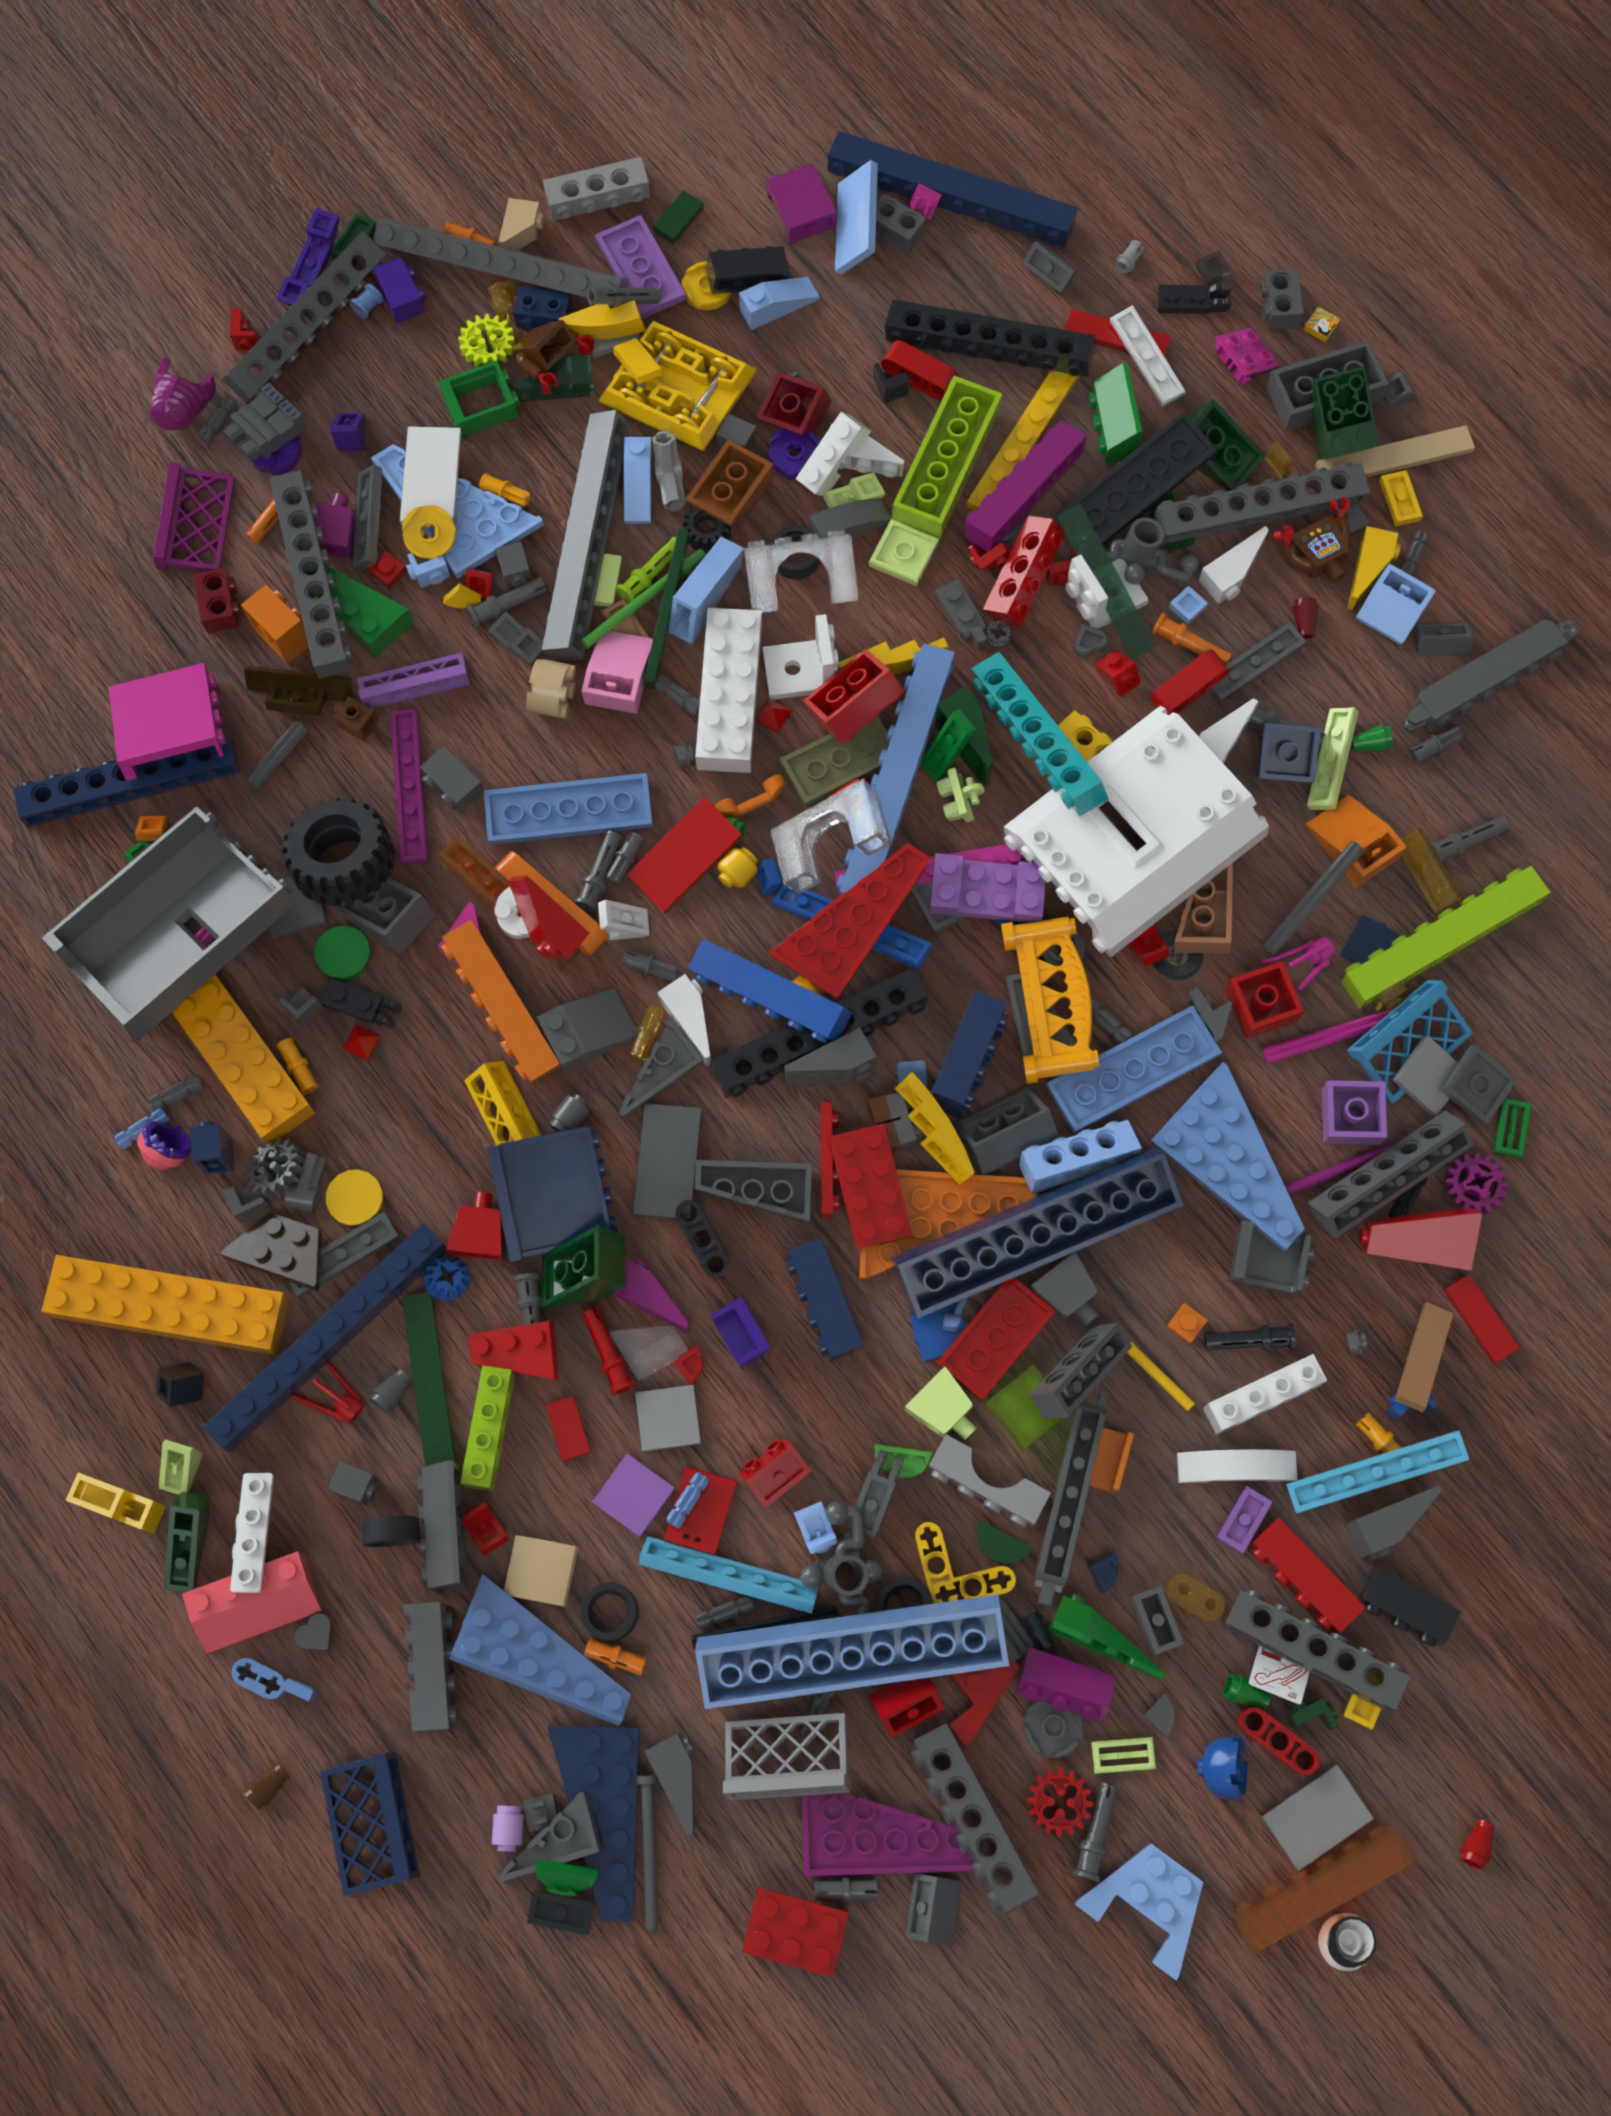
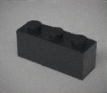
M766 246L764 248L752 249L741 248L739 250L727 251L716 250L708 253L705 267L711 294L742 292L762 282L788 279L790 274L784 246Z
M1379 1566L1371 1570L1358 1597V1600L1366 1607L1364 1609L1366 1612L1376 1617H1380L1381 1614L1391 1619L1390 1624L1403 1632H1407L1408 1629L1419 1635L1417 1638L1419 1641L1431 1647L1447 1643L1461 1613L1460 1610Z

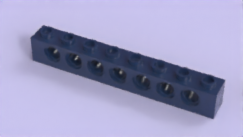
M224 733L226 744L222 745L224 756L219 757L216 747L213 745L136 765L137 778L128 781H122L124 775L118 762L110 760L102 763L100 766L79 768L73 773L65 775L55 774L46 780L25 782L21 786L13 788L18 817L28 828L241 773L234 743L229 734ZM212 754L209 759L202 760L205 755ZM185 761L182 766L175 767L178 762ZM158 768L157 772L149 774L150 770ZM105 781L103 786L95 788L99 782ZM78 788L76 793L68 795L71 790ZM51 795L49 800L42 802L44 797Z

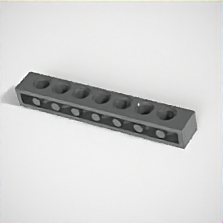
M362 231L227 373L222 381L245 403L251 397L253 399L257 398L262 393L261 388L269 379L271 382H274L283 372L280 369L281 365L285 361L290 364L300 354L296 349L302 343L307 346L317 336L313 331L319 325L324 328L333 319L330 313L335 308L340 311L349 302L350 299L347 295L352 290L357 293L365 285L366 281L363 278L369 272L374 275L373 268L383 264L380 260L385 256V253ZM352 259L357 260L361 264V271L353 268ZM335 277H339L344 281L345 288H339L336 285ZM318 295L326 297L328 306H323L319 303ZM301 313H306L310 316L311 324H306L302 321ZM284 331H290L294 335L295 341H287L284 337ZM267 349H273L277 353L278 359L276 361L268 357ZM250 367H256L260 371V379H256L250 374Z
M1349 462L1339 465L1336 469L1327 470V468H1320L1311 474L1303 476L1301 473L1292 474L1284 480L1277 481L1275 478L1263 481L1260 485L1251 486V484H1244L1238 486L1235 490L1227 492L1225 489H1220L1203 497H1200L1198 494L1191 495L1185 498L1184 501L1175 502L1174 500H1167L1157 506L1153 519L1162 526L1164 539L1161 545H1166V543L1183 539L1199 538L1331 510L1330 502L1332 500H1337L1338 508H1341V497H1347L1350 505L1360 504L1368 497L1370 490L1362 463L1352 465ZM1332 482L1338 483L1341 489L1334 488ZM1306 488H1312L1316 495L1310 494ZM1281 493L1288 494L1291 500L1284 499ZM1255 499H1262L1266 505H1259ZM1230 504L1238 505L1240 511L1233 510ZM1204 509L1212 510L1215 516L1207 515ZM1179 515H1186L1190 521H1182Z
M301 470L270 477L315 672L319 679L349 672L351 670L348 661L353 660L349 644L344 645L343 637L347 636L344 621L338 620L337 613L342 611L338 597H333L332 589H336L332 572L327 573L326 566L330 565L327 550H322L320 544L325 542L321 526H316L315 519H319V514L315 502H310L309 496L314 495L309 479L304 480ZM300 501L298 504L292 505L294 502ZM305 524L304 527L297 528L298 526ZM306 548H311L309 551L302 552ZM312 571H317L314 575H308ZM316 595H323L319 599H313ZM323 618H329L324 623H318ZM328 642H334L332 646L324 647Z

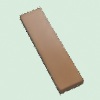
M1428 1302L1423 1305L1394 1401L1420 1412L1426 1409L1454 1313Z

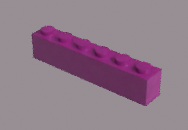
M1060 420L1055 427H1050L1039 444L1035 443L1031 447L1028 456L1023 461L1019 460L1016 463L1012 473L1007 478L1003 477L1000 480L996 490L991 495L987 494L984 497L981 506L975 512L971 511L968 514L964 523L966 525L965 538L987 552L1000 544L1085 452L1087 435L1063 420Z

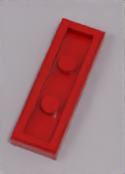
M1470 1274L1443 1290L1493 1365L1520 1349Z

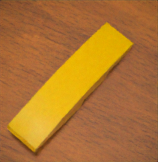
M944 637L929 644L946 650L949 647ZM914 639L890 650L886 641L867 650L888 667L893 675L915 670V668L911 667L915 652H921L922 647L919 648ZM858 654L838 662V671Z
M911 1072L895 1090L914 1108L908 1117L927 1136L920 1144L961 1185L975 1173L964 1145L936 1099L917 1076Z

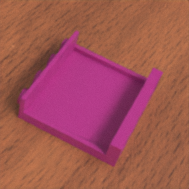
M205 663L109 687L117 762L126 781L137 778L136 765L215 745L219 757L224 756L222 745L226 744V739L222 728H219L220 725H223V720L219 709H216V707L220 706V701L216 690L213 691V689L217 688V682L214 673H208Z

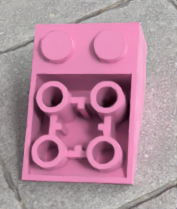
M610 631L599 639L587 666L581 691L584 703L586 705L637 714L653 639Z

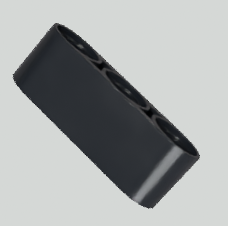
M692 1200L682 1201L678 1204L675 1212L678 1224L704 1272L712 1278L722 1277L729 1268V1261L700 1206ZM684 1206L695 1208L697 1216L693 1221L687 1222L680 1217V1211ZM705 1231L710 1235V1243L706 1247H699L694 1243L693 1238L697 1232ZM716 1256L723 1260L724 1268L721 1272L713 1273L708 1269L707 1262L711 1257Z

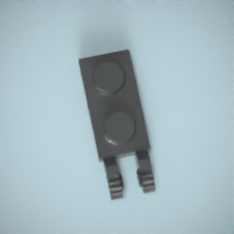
M883 1450L879 1451L872 1470L868 1472L855 1505L862 1513L864 1534L874 1539L877 1538L898 1483L896 1480L904 1463V1459L897 1457L893 1462L889 1478L879 1475L887 1459V1452ZM850 1518V1521H849L848 1527H847V1528H850V1529H852V1526H851V1518Z

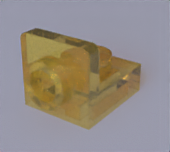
M510 279L497 282L493 286L488 287L490 301L496 315L500 318V323L507 320L508 325L511 324L510 313L513 312L510 300L516 298L515 286Z

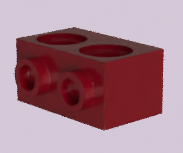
M225 568L193 574L200 619L206 632L212 633L239 627L237 617L241 616V609L238 600L234 601L233 593H237L234 577H229ZM221 586L218 590H213L215 587ZM225 609L223 613L216 614L218 611Z

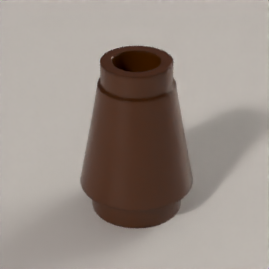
M276 1764L273 1768L271 1767L246 1784L247 1788L242 1793L260 1810L264 1805L267 1807L289 1778V1775Z

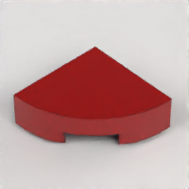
M697 1344L674 1361L675 1366L690 1385H694L697 1382L703 1369V1358Z

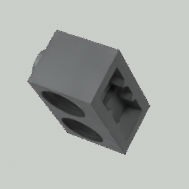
M883 193L876 206V237L909 255L925 234L926 217L919 211L912 210L903 205L898 199L891 198Z
M1298 269L1267 270L1264 281L1260 282V297H1264L1265 301L1262 308L1263 320H1267L1268 330L1299 329L1304 313Z

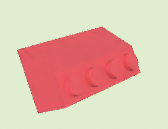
M299 1551L264 1564L262 1591L260 1593H232L230 1591L232 1576L182 1594L190 1623L206 1654L322 1612L306 1555Z

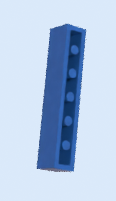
M702 939L688 967L689 970L696 973V980L708 986L712 981L719 985L717 990L730 997L734 993L742 996L740 1001L752 1008H756L757 1004L765 1007L763 1013L779 1020L780 1016L789 1019L787 1025L801 1032L805 1027L812 1031L811 1037L825 1044L828 1039L834 1041L840 1038L852 1015V1012L843 1006L705 939Z

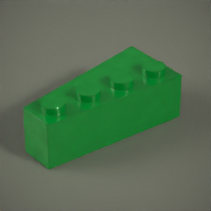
M326 566L327 573L332 572L336 589H332L333 597H338L342 612L337 613L338 620L344 621L347 633L374 658L380 655L414 624L408 608ZM312 571L308 575H314L317 571ZM316 595L313 599H319L323 595Z

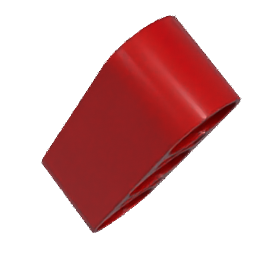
M901 340L893 342L881 361V367L886 373L894 377L906 372L910 386L941 401L953 376L958 377L957 372L952 367Z
M1210 649L1157 688L1151 694L1150 700L1156 708L1159 706L1164 707L1168 712L1167 715L1173 712L1178 714L1228 675L1229 669L1217 653Z
M1252 1707L1244 1709L1238 1714L1236 1718L1238 1730L1289 1770L1298 1775H1309L1318 1769L1320 1765L1318 1753L1265 1711ZM1249 1713L1255 1714L1259 1719V1726L1255 1731L1250 1730L1246 1726L1245 1719ZM1275 1732L1280 1733L1284 1737L1285 1744L1281 1750H1276L1271 1744V1737ZM1302 1751L1310 1758V1764L1304 1770L1296 1762L1297 1755Z

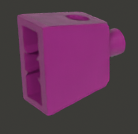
M336 493L333 495L331 504L315 503L319 514V519H315L316 526H321L325 542L320 544L322 550H327L328 555L352 560L355 515L352 509L347 508L348 497Z

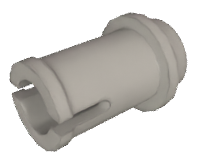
M1132 240L1125 252L1116 258L1115 265L1119 272L1126 274L1133 271L1135 262L1145 251L1144 246L1137 250L1142 244L1141 242Z

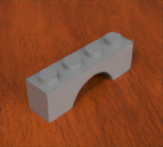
M946 1434L928 1466V1469L932 1471L931 1476L944 1484H947L948 1481L959 1486L957 1491L968 1498L973 1499L974 1495L985 1501L983 1505L995 1513L999 1514L1000 1510L1011 1515L1009 1520L1022 1528H1026L1027 1525L1033 1527L1051 1492L1026 1478L1008 1488H996L984 1483L973 1469L971 1460L972 1448Z

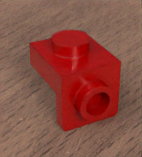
M1001 542L987 553L975 544L969 546L968 549L971 552L970 559L976 568L991 571L995 567L998 569L1004 566L1012 546L1011 544Z
M1071 546L1070 560L1051 563L1046 573L1048 586H1065L1067 584L1071 559L1079 556L1077 546Z
M1118 650L1108 654L1095 664L1097 672L1113 683L1115 692L1120 697L1140 684L1135 662Z
M1155 924L1129 943L1130 948L1144 967L1170 956L1169 948L1156 932Z
M486 1502L471 1507L460 1518L465 1530L484 1557L509 1541L507 1534L493 1516Z

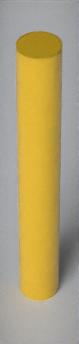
M1131 1341L1132 1347L1127 1354L1188 1412L1195 1402Z

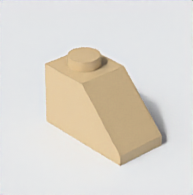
M514 198L508 199L499 238V246L518 251L537 239L539 229H543L544 213L540 212L539 202Z

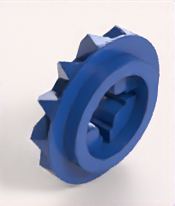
M449 1255L443 1258H435L431 1264L427 1265L424 1273L426 1290L431 1296L442 1301H451L461 1297L467 1291L470 1284L468 1266H465L460 1258L455 1259ZM442 1269L447 1274H455L452 1276V1286L446 1280L439 1281L442 1278Z

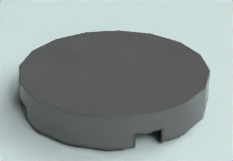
M1035 1701L1028 1707L1024 1715L1022 1731L1027 1744L1034 1752L1046 1758H1060L1069 1755L1078 1747L1083 1736L1084 1723L1079 1714L1070 1711H1060L1052 1705Z

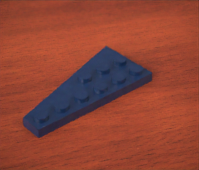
M547 1726L568 1803L570 1804L578 1793L584 1791L588 1793L602 1851L584 1856L586 1867L598 1869V1876L592 1886L600 1919L601 1921H633L640 1728Z

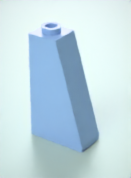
M723 537L718 539L673 596L669 633L690 644L695 641L707 621L708 608L716 607L740 569L744 552L743 547Z

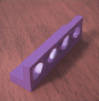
M462 653L357 678L360 688L358 689L362 704L368 708H377L470 685ZM459 662V665L447 667L449 664ZM425 670H430V671H431V672H427V673L420 674L422 671H425ZM400 676L405 677V678H402V679L395 680L396 677H400ZM378 683V685L365 687L368 684Z

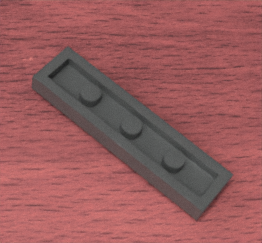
M374 464L358 474L352 569L360 572L376 564L379 556L377 548L378 536L380 534L379 513L381 511L380 496L383 481L381 479L382 468Z
M1288 622L1226 665L1229 669L1228 675L1209 691L1221 704L1303 648L1307 641L1291 622Z
M385 1212L319 1250L321 1255V1267H318L320 1286L400 1238ZM289 1282L298 1298L312 1291L310 1288Z

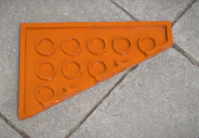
M896 1169L913 1236L862 1248L859 1280H866L893 1269L892 1257L1035 1198L1038 1193L1032 1194L1025 1178L973 1174L959 1185L949 1173Z

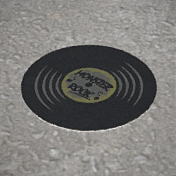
M1169 931L1160 935V937L1169 948L1170 956L1153 963V966L1165 978L1178 981L1188 979L1194 976L1201 968L1203 953H1174V941L1178 931Z

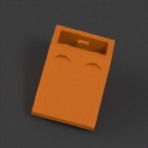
M1350 795L1337 802L1336 810H1325L1305 824L1333 861L1337 859L1351 841L1358 843L1363 848V853L1345 873L1355 888H1358L1400 859L1407 848L1386 822Z

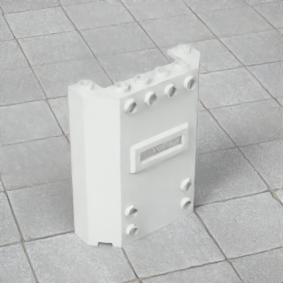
M1159 706L1087 762L1102 781L1108 796L1107 801L1111 803L1143 839L1146 845L1138 851L1135 850L1099 809L1105 802L1079 817L1073 808L1069 810L1066 808L1060 797L1061 792L1055 793L1053 789L1004 826V841L1012 851L1017 850L1027 861L1031 862L1033 860L1037 864L1041 877L1047 883L1051 881L1057 887L1055 891L1064 903L1069 901L1075 908L1073 912L1082 924L1087 922L1090 925L1094 938L1092 943L1100 953L1106 952L1110 958L1268 835L1269 825L1265 817L1259 816L1254 811L1253 806L1257 803L1251 793L1179 714L1173 712L1167 715V710L1162 706Z

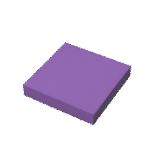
M626 1454L592 1503L641 1538L674 1492L675 1487L632 1456Z

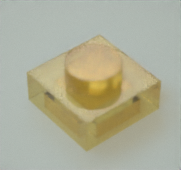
M1399 981L1377 994L1372 1004L1377 1011L1385 1007L1388 1010L1392 1009L1403 1001L1401 997L1407 991V988L1402 981Z

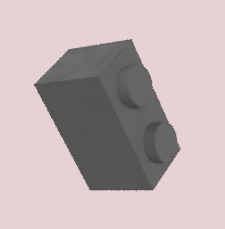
M445 746L420 766L423 778H421L423 783L431 791L436 789L441 794V801L449 809L454 807L459 813H462L484 793L481 781Z
M1162 1586L1128 1598L1151 1656L1184 1644Z

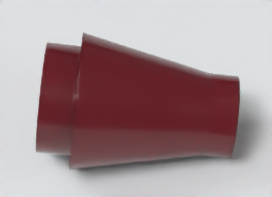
M1312 597L1298 598L1294 601V606L1292 607L1297 631L1304 639L1314 638L1319 605L1316 604V599Z

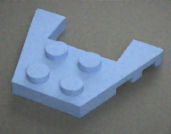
M1150 1843L1111 1875L1095 1885L1089 1892L1078 1898L1074 1905L1099 1922L1114 1897L1118 1895L1169 1934L1152 1960V1963L1174 1980H1177L1181 1971L1203 1881Z

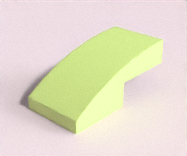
M872 472L852 478L847 486L825 492L824 500L827 506L832 508L854 501L882 498L885 492L875 473Z

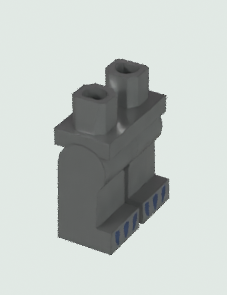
M269 382L261 388L262 393L257 398L241 407L238 412L235 411L230 415L232 423L223 431L226 440L232 446H235L242 439L246 441L239 449L249 462L260 455L267 460L272 456L271 453L280 449L306 429L302 414L288 400H285Z

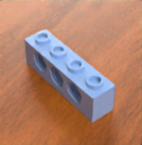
M1128 1120L1122 1122L1113 1121L1099 1129H1086L1069 1138L1059 1137L1049 1144L1030 1146L1022 1151L1019 1167L1031 1193L1034 1194L1073 1182L1139 1154L1142 1148ZM1101 1145H1107L1110 1148H1103ZM1074 1153H1081L1084 1156H1077ZM1047 1161H1055L1058 1164H1050Z

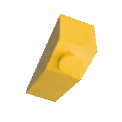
M1369 526L1366 527L1360 543L1347 609L1353 610L1375 585L1389 563L1391 564L1392 559L1397 560L1401 544H1397L1398 533Z

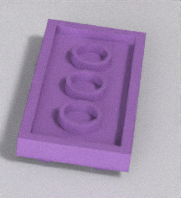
M641 215L595 235L596 242L613 273L617 276L629 278L627 288L658 287L660 289L661 300L658 304H637L642 319L686 300V293Z

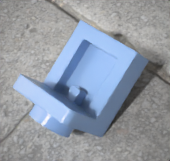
M413 553L407 555L410 564L406 565L411 580L417 579L420 588L430 584H439L450 577L443 555L417 565Z
M822 1502L794 1512L810 1554L827 1552L832 1548V1545L838 1543L831 1524L826 1519L825 1508Z

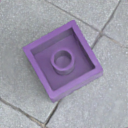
M1327 1081L1322 1087L1323 1144L1381 1145L1387 1138L1385 1081Z

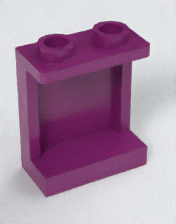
M814 164L800 166L793 171L782 175L778 174L766 180L767 196L769 199H773L786 227V238L789 244L836 228L837 212Z

